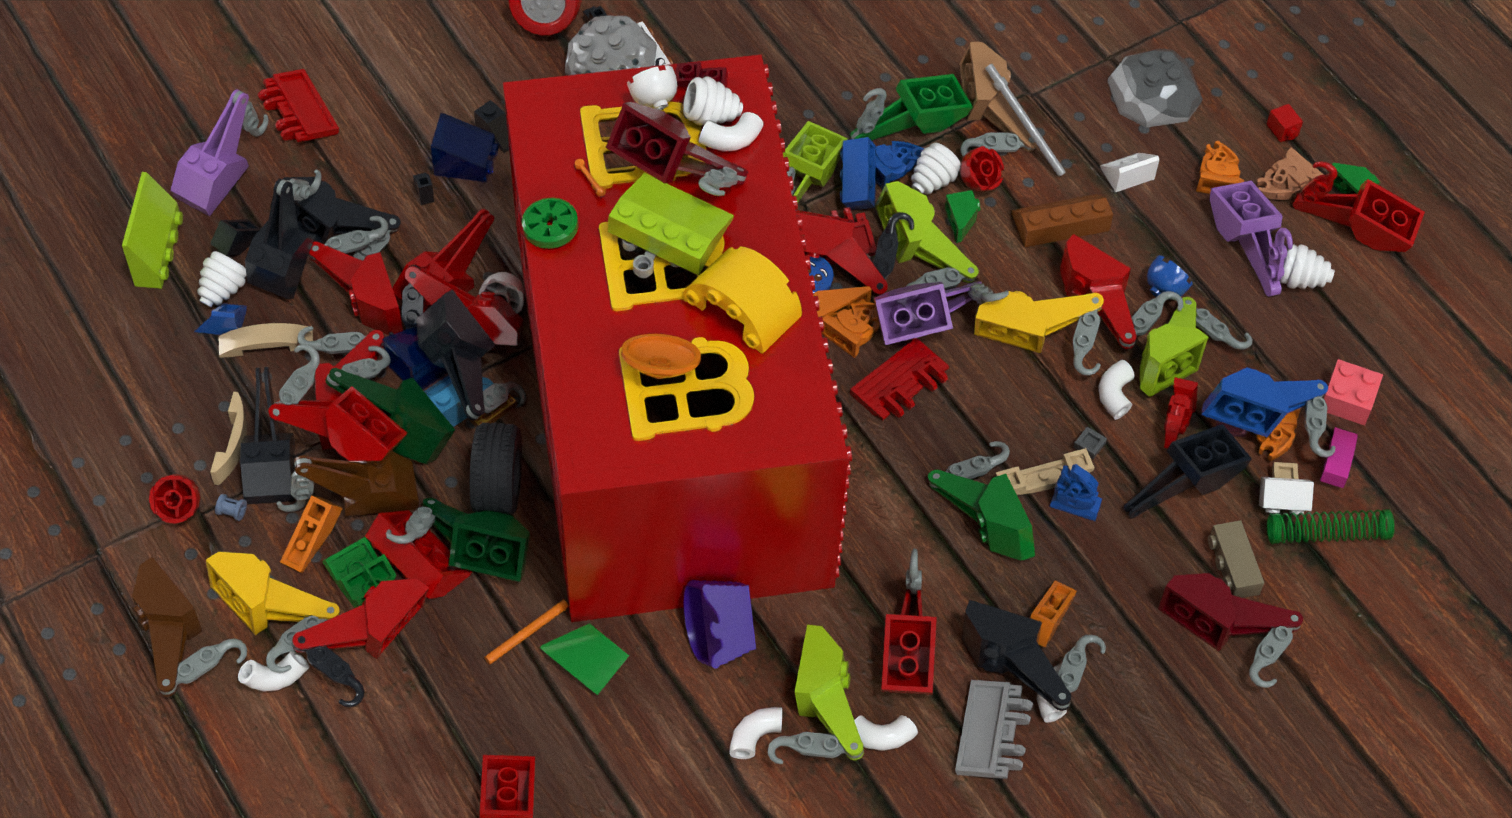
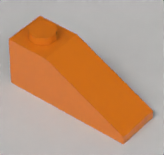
M867 286L822 290L813 293V296H818L820 309L817 311L818 317L822 316L823 318L826 315L835 317L838 312L844 309L849 310L850 305L853 303L870 302L872 289Z
M311 495L280 563L303 573L333 530L343 508L324 498Z
M1056 580L1030 617L1042 622L1038 645L1046 647L1053 637L1077 593V590Z

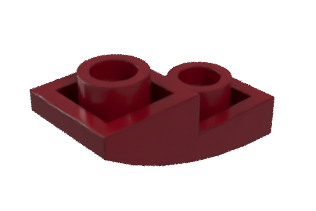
M701 62L677 64L676 80L678 86L687 88L691 80L696 77H711L716 82H720L727 87L728 71L726 67L703 69Z

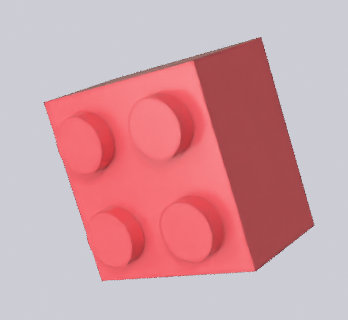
M1338 359L1328 384V391L1324 396L1327 404V413L1365 426L1383 374Z

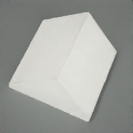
M1136 153L1100 165L1114 191L1118 192L1154 180L1159 164V156Z

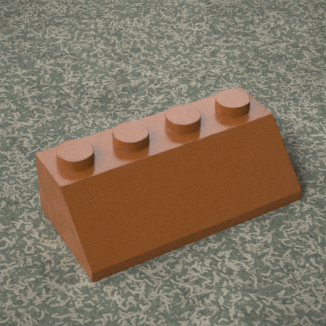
M1098 194L1011 211L1024 247L1066 240L1073 234L1082 237L1110 231L1113 213L1107 198Z

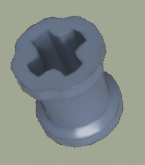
M221 494L215 506V513L218 515L226 514L240 521L245 515L247 501L243 499L238 501L228 498L226 494Z

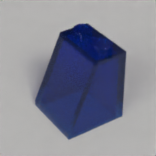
M440 113L431 144L434 175L487 182L488 175L492 174L494 169L493 157L498 155L499 145L495 143V135L450 115Z
M417 326L382 339L384 350L388 352L391 359L388 367L402 381L413 378L424 390L448 373L445 368L434 365L418 346Z

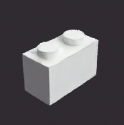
M1261 477L1259 506L1266 508L1265 512L1280 513V509H1288L1290 514L1293 512L1295 514L1300 512L1304 514V511H1312L1314 482L1304 479Z

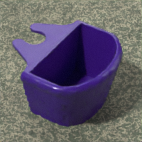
M690 580L686 584L683 596L684 620L690 647L699 662L716 669L720 665L726 664L728 661L735 660L736 657L756 649L749 585L740 582Z

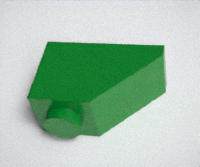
M1340 163L1332 164L1338 173L1333 186L1342 194H1358L1361 184L1367 179L1378 185L1380 184L1377 177L1366 167Z
M972 190L946 195L944 209L956 243L962 242L976 222L977 213L980 211L979 199L974 197Z

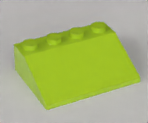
M147 172L141 173L122 247L135 287L162 289L164 280H167L169 276L168 264L169 261L172 262L173 245L178 241L177 229L178 225H182L183 213L179 211L177 202Z
M643 173L620 197L609 214L608 232L699 275L733 220L734 215Z

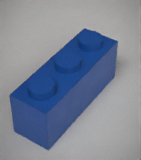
M868 137L844 140L843 149L840 151L843 162V169L840 171V178L843 183L842 190L840 191V200L846 207H850V210L875 208L876 145Z

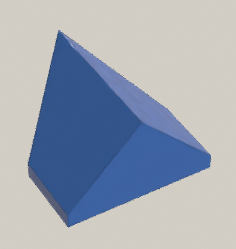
M224 303L212 310L211 316L194 332L222 335L226 332L242 328L247 306Z

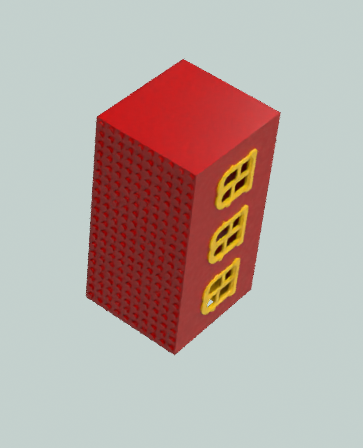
M762 54L697 61L701 62L703 69L726 67L728 71L727 88L732 93L737 94L740 102L743 103L740 117L745 112H751L762 119L763 128L749 146L737 151H719L698 143L704 125L699 126L684 116L683 102L687 88L678 86L674 98L668 102L666 108L660 111H664L684 124L691 137L690 142L748 171L744 184L720 187L719 190L725 191L724 196L712 195L702 190L698 182L704 177L703 175L677 170L673 181L667 184L734 215L733 220L705 264L707 268L727 249L731 247L738 249L740 246L760 253L774 263L788 278L789 282L786 285L791 293H797L801 304L802 316L763 354L756 349L750 348L742 340L744 324L737 319L731 318L718 305H714L707 300L706 308L702 311L697 306L689 304L683 297L686 288H667L664 267L670 265V263L661 257H655L653 260V271L657 289L653 292L628 294L626 292L623 273L626 270L633 269V260L621 259L618 245L619 237L608 232V217L620 197L643 173H648L637 166L606 169L604 155L614 154V152L606 148L610 137H600L598 123L616 121L623 103H636L627 85L628 81L634 82L633 76L653 67H658L659 71L666 70V65L503 82L517 237L571 622L684 608V588L690 580L740 582L749 585L750 599L835 588L836 578H839L838 566H841L842 528H845V502H848L846 489H849L848 475L851 474L849 462L852 461L851 447L845 444L847 428L846 424H841L840 417L843 416L841 402H836L835 398L838 395L837 382L832 380L830 375L833 374L832 359H827L826 353L829 352L827 337L823 338L821 333L824 332V322L822 316L818 317L817 311L820 309L818 296H813L815 281L814 276H809L808 272L811 269L810 257L804 254L806 239L805 235H800L799 231L802 230L801 216L796 215L795 210H798L797 197L791 194V191H793L792 176L787 175V172H789L788 157L783 156L785 142L784 138H779L781 124L779 119H775L777 105L775 100L771 101L773 87L771 82H767L769 68L768 64H763ZM668 64L669 66L673 67L674 73L676 75L677 64ZM736 117L732 122L726 121L718 125L725 127L734 126L740 117ZM684 153V155H683V156H685V157H689V158H692V159H695V160L704 162V161H702V160H699V159H697V158H695V157H692V156H690V155H687V154H685V153ZM577 159L584 160L586 169L599 186L605 188L606 193L604 196H598L595 187L582 170L576 169L575 161ZM560 198L569 202L575 208L579 224L578 230L573 239L565 245L557 248H541L530 243L525 237L522 227L523 214L532 203L540 199ZM548 221L547 225H552L553 221ZM665 334L676 336L694 344L701 354L716 353L726 359L728 369L721 377L706 380L697 379L695 369L685 374L686 379L684 382L645 387L641 383L640 372L630 367L622 358V345L626 340L638 335ZM724 389L729 391L734 397L735 404L733 408L725 414L693 418L689 414L686 397L688 392ZM668 394L674 395L679 418L673 421L650 423L647 420L645 398Z

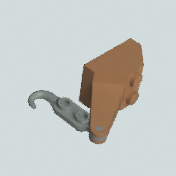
M970 42L959 63L963 91L973 106L966 116L967 121L980 120L984 116L1004 133H985L979 137L965 140L961 145L962 156L964 157L968 153L967 149L969 147L981 146L994 149L996 152H1016L1020 147L1028 152L1034 151L1037 144L1001 91H997L993 85V79L985 69L988 65L993 64L1001 77H1005L1007 82L1010 83L1011 72L1007 70L1006 61L983 42Z

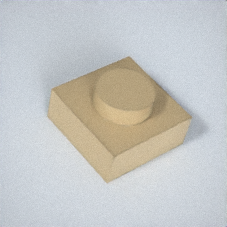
M1274 462L1272 465V477L1299 479L1298 464Z

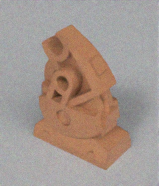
M1291 147L1287 151L1285 158L1274 163L1271 169L1265 173L1264 178L1257 179L1256 186L1259 187L1258 189L1266 198L1289 200L1292 194L1297 195L1301 193L1302 189L1316 176L1324 174L1317 168H1313L1310 162Z

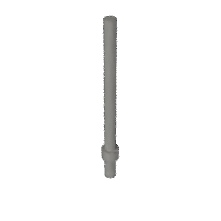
M993 64L988 65L985 69L993 79V85L997 91H1001L1058 177L1065 174L1066 171L1007 86L1009 83L1005 77H1001Z

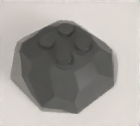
M1155 49L1125 56L1108 78V84L1119 114L1146 128L1188 122L1203 100L1189 63L1174 50Z

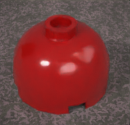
M986 146L969 151L961 160L959 170L961 179L967 187L974 191L984 192L997 188L1003 180V177L1001 178V171L1004 170L1002 159L994 149L985 148Z
M172 474L164 476L150 490L149 503L151 510L166 523L176 524L184 522L193 516L200 506L201 495L199 488L192 479L185 475Z

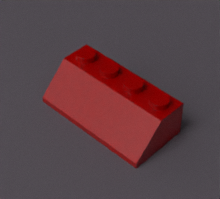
M409 510L379 513L365 537L376 550L385 554L389 563L397 567L403 573L405 579H419L428 586L429 590L426 598L444 597L471 575V570L449 566L450 549L430 530L423 534L422 537L415 538L414 541L407 544L394 543L387 538L386 532L388 529L396 536L407 534L405 530L406 523L412 515Z

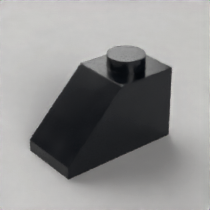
M490 100L474 111L475 127L505 153L509 150L506 113Z
M248 219L220 220L210 244L217 248V252L228 257L230 255H240L250 246L252 239L261 228Z

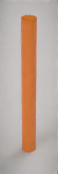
M564 599L487 654L484 657L486 662L491 665L569 608L568 603Z

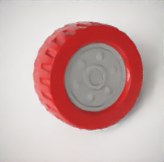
M508 0L509 8L516 22L525 30L542 36L558 34L566 29L576 18L582 4V0Z

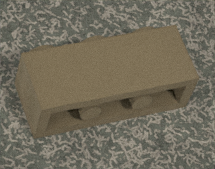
M1242 521L1213 525L1212 531L1208 536V544L1210 549L1215 552L1216 567L1219 571L1221 570L1224 577L1223 581L1230 587L1231 595L1241 598L1260 595L1264 580Z

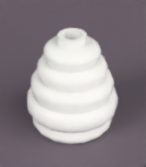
M696 77L691 80L683 102V113L686 119L693 121L699 126H703L708 120L722 124L726 121L732 122L736 117H740L743 103L740 102L737 94L732 93L729 88L720 82H716L711 77Z
M932 143L929 147L922 150L921 157L917 159V166H915L914 174L911 176L912 188L922 194H931L933 191L947 186L949 182L956 180L958 172H960L961 163L959 159L944 145Z
M1293 244L1292 249L1287 250V257L1284 259L1283 266L1284 276L1281 278L1280 283L1287 284V287L1292 289L1296 287L1305 289L1307 286L1315 288L1316 285L1324 287L1326 282H1332L1335 270L1331 269V263L1324 261V257L1317 255L1315 250H1310L1303 244L1299 246Z
M213 251L210 258L207 257L204 260V268L200 271L202 278L199 279L200 287L197 290L198 295L201 296L199 301L209 307H212L213 304L221 305L223 300L230 298V294H236L238 288L244 286L245 277L247 276L246 268L228 256Z

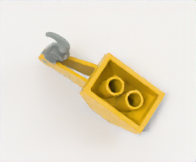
M1009 291V295L1003 299L979 305L975 318L974 335L1041 353L1045 336L1078 321L1073 337V364L1080 374L1090 376L1099 370L1101 364L1097 363L1094 368L1086 369L1083 367L1082 361L1094 345L1100 325V317L1097 312L1102 309L1104 299L1101 294L1092 293L1033 301L1031 297L1023 292Z
M217 552L206 559L210 587L255 635L268 627L269 620L298 622L282 634L276 646L267 654V666L274 672L283 673L291 670V665L285 667L276 665L275 659L283 653L295 651L292 647V640L297 632L340 615L337 604L270 578V567L264 560L260 561L254 554Z

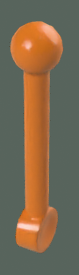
M577 159L575 161L576 169L582 170L595 187L598 196H604L606 193L605 188L600 187L585 167L584 160Z

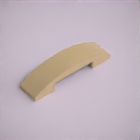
M269 323L246 326L226 332L219 336V357L243 356V350L289 346L290 351H294L299 345L297 340L298 333L308 326ZM313 330L305 334V340L313 341Z
M233 392L228 409L231 424L234 426L226 453L216 452L210 471L214 485H220L233 471L241 457V442L244 436H247L246 415L238 392Z
M1085 448L1066 453L1061 460L1020 470L1019 466L996 472V476L1007 474L1016 494L1021 495L1055 488L1065 465L1071 470L1072 466L1077 464L1089 473L1094 470V465Z

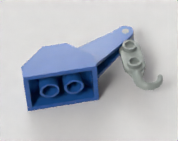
M1246 367L1223 378L1203 403V416L1264 437H1268L1288 413L1305 406L1304 427L1309 436L1310 448L1316 455L1321 457H1329L1335 453V446H1331L1329 451H1325L1318 444L1320 436L1326 429L1327 404L1322 397L1328 391V386L1322 380L1274 382L1270 375Z

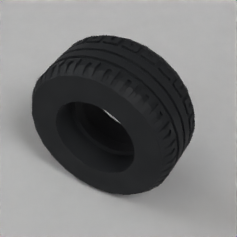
M482 423L475 429L470 462V503L472 511L475 513L494 511L513 515L517 510L522 471V437L520 428L515 424Z

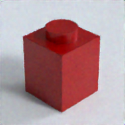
M1286 104L1270 111L1266 125L1281 143L1286 140H1293L1299 136L1303 121L1291 105Z

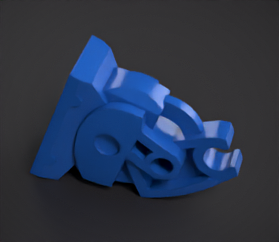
M892 141V144L889 146L885 144L876 146L875 182L883 190L885 184L897 180L911 171L917 165V159L921 156L924 148L902 141Z
M1074 464L1071 470L1065 465L1055 485L1054 495L1049 507L1096 521L1102 503V498L1098 497L1099 492H1097L1099 483L1089 472L1077 464Z

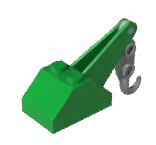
M954 74L900 80L895 88L900 98L887 108L884 107V101L887 96L884 89H873L864 96L863 101H867L870 97L878 95L875 100L870 101L866 105V109L857 121V128L850 133V138L868 137L872 141L916 125L923 134L942 132L966 117L973 106Z
M1000 441L989 443L990 447L1002 449L999 455L993 457L976 456L952 464L947 468L946 472L933 470L928 474L930 488L978 522L980 529H978L982 543H987L990 551L1021 561L1035 557L1032 525L1007 474L993 477L989 485L971 480L987 474L993 467L1007 460L1010 451L1005 443Z

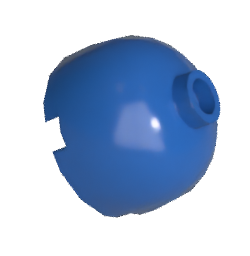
M1158 255L1148 268L1146 277L1151 287L1149 291L1155 297L1166 291L1175 292L1183 296L1193 285V282L1188 283L1186 281L1189 276L1171 260L1166 263L1162 261L1164 256Z

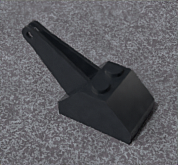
M256 367L255 435L244 436L241 442L240 465L243 497L247 504L277 503L278 501L292 502L295 501V498L291 495V475L295 471V438L293 433H280L278 420L272 419L270 415L272 434H262V375L260 367ZM264 367L265 391L269 410V407L274 404L270 370L269 367Z
M1223 424L1173 441L1168 447L1167 453L1174 461L1141 492L1124 505L1123 510L1129 512L1128 516L1133 519L1146 510L1193 486L1202 495L1218 490L1243 471L1252 458ZM1182 473H1185L1183 476H1181L1180 478L1176 479V478H1177L1178 476H1180Z

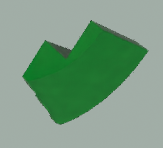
M366 537L322 561L335 583L354 608L363 604L365 601L364 595L370 587H377L381 581H391L397 576L385 554L378 557Z
M590 623L540 647V649L596 695L601 692L629 657L626 652Z

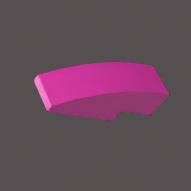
M1334 428L1328 451L1331 449V446H1335L1336 449L1332 456L1325 459L1321 482L1344 488L1352 464L1358 434Z

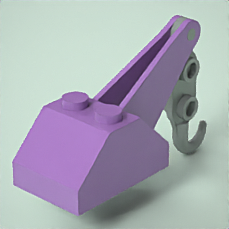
M238 89L234 90L207 141L191 145L178 161L170 190L174 198L209 217L249 167L247 160L236 154L241 129L250 132L253 137H259L268 126V116L264 115L262 125L257 128L259 119L252 102L248 101V94Z
M942 282L914 284L891 290L874 298L883 343L888 345L953 329L950 317L951 312L971 300H977V303L980 304L1003 299L1009 295V291L1006 290L993 294V290L982 282H974L949 290L944 289ZM968 291V293L947 301L946 297Z

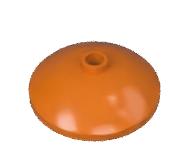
M644 334L632 337L623 343L621 351L622 358L630 367L647 376L658 379L673 378L689 373L699 365L701 359L700 350L694 344L685 339L665 334Z

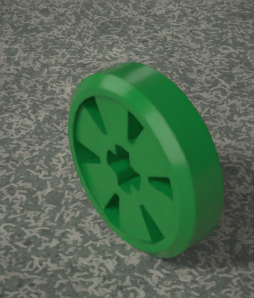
M560 198L540 199L532 203L525 210L522 217L525 237L530 243L541 248H557L565 245L576 235L579 225L575 208L569 202ZM548 221H553L552 225H547Z

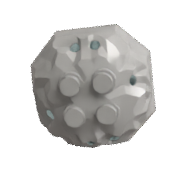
M610 15L594 17L584 24L568 43L565 73L566 75H577L654 66L657 44L628 16Z

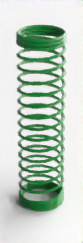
M1377 509L1374 512L1372 510L1367 512L1361 510L1359 513L1356 510L1351 513L1347 510L1344 513L1337 511L1336 514L1333 511H1330L1328 514L1325 511L1321 514L1316 511L1313 515L1310 512H1307L1305 515L1302 512L1298 515L1293 512L1290 516L1287 513H1284L1282 516L1279 513H1271L1267 520V534L1272 545L1279 544L1280 541L1284 544L1286 529L1283 518L1287 515V538L1291 544L1294 538L1291 517L1295 515V539L1299 544L1301 542L1299 516L1303 515L1302 534L1304 542L1307 543L1309 540V527L1306 517L1309 514L1311 516L1310 537L1314 543L1317 539L1314 516L1318 514L1319 541L1322 543L1326 534V539L1330 542L1332 540V525L1329 516L1332 513L1334 515V540L1336 542L1339 541L1341 531V537L1344 542L1347 540L1348 534L1350 540L1354 541L1355 523L1352 515L1356 513V536L1359 541L1363 538V531L1367 541L1370 539L1371 534L1372 538L1377 540L1378 532L1382 540H1391L1395 528L1394 517L1389 509L1381 511ZM1362 512L1365 514L1363 525L1360 517ZM1369 512H1371V513L1373 514V515H1372V519H1371V526H1370V520H1369V517H1368V513H1369ZM1376 512H1379V513H1380V514H1379V531H1378V522H1377V518H1376V515H1375ZM1338 513L1342 515L1340 526L1337 518ZM1346 513H1349V515H1350L1349 521H1348V529H1347V522H1346V519H1345V514H1346ZM1323 514H1326V516H1327V518H1326V523H1325V532H1324V524H1323V520H1322V515H1323ZM1366 519L1368 523V538L1366 535ZM1374 519L1376 524V537L1374 536L1373 531ZM1343 520L1345 524V539L1343 536ZM1320 521L1322 526V540L1320 537ZM1351 521L1353 526V538L1351 537L1350 531ZM1358 521H1360L1361 528L1360 538L1358 533ZM1328 522L1330 527V538H1328ZM1297 523L1299 528V540L1297 537ZM1305 523H1306L1307 538H1305ZM1335 523H1337V539L1335 534ZM1312 525H1314V539L1312 534ZM1289 526L1291 527V540L1289 534Z

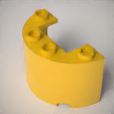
M741 246L738 249L733 247L727 249L683 293V297L689 304L697 306L702 311L706 308V301L708 300L710 303L718 305L725 310L731 318L743 323L742 340L750 348L756 349L762 354L802 316L799 297L796 292L791 293L786 285L789 280L783 272L765 256Z

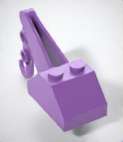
M1252 181L1211 188L1210 203L1218 232L1227 242L1239 240L1262 284L1265 294L1268 297L1279 295L1281 293L1280 280L1284 276V259L1287 257V248L1284 245L1285 238L1288 249H1292L1293 246L1290 231L1287 228H1280L1283 216ZM1280 228L1276 233L1274 243H1272L1270 232Z

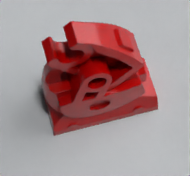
M1174 378L1173 395L1171 396L1165 419L1164 448L1168 449L1173 441L1178 440L1179 434L1184 435L1187 430L1192 413L1197 408L1198 382Z

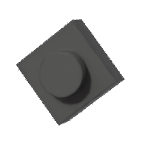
M1086 427L1075 441L1073 448L1077 450L1086 448L1090 458L1094 460L1106 444L1107 438Z

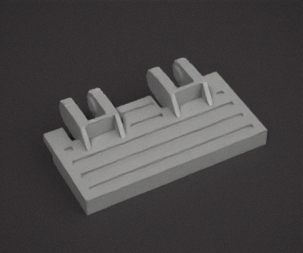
M971 680L955 768L957 775L1007 779L1009 770L1019 771L1023 768V762L1018 759L1002 758V755L1024 756L1026 748L1023 745L1002 743H1013L1016 725H1029L1031 717L1028 714L1009 712L1010 710H1031L1033 703L1028 699H1020L1022 686L1010 685V682Z

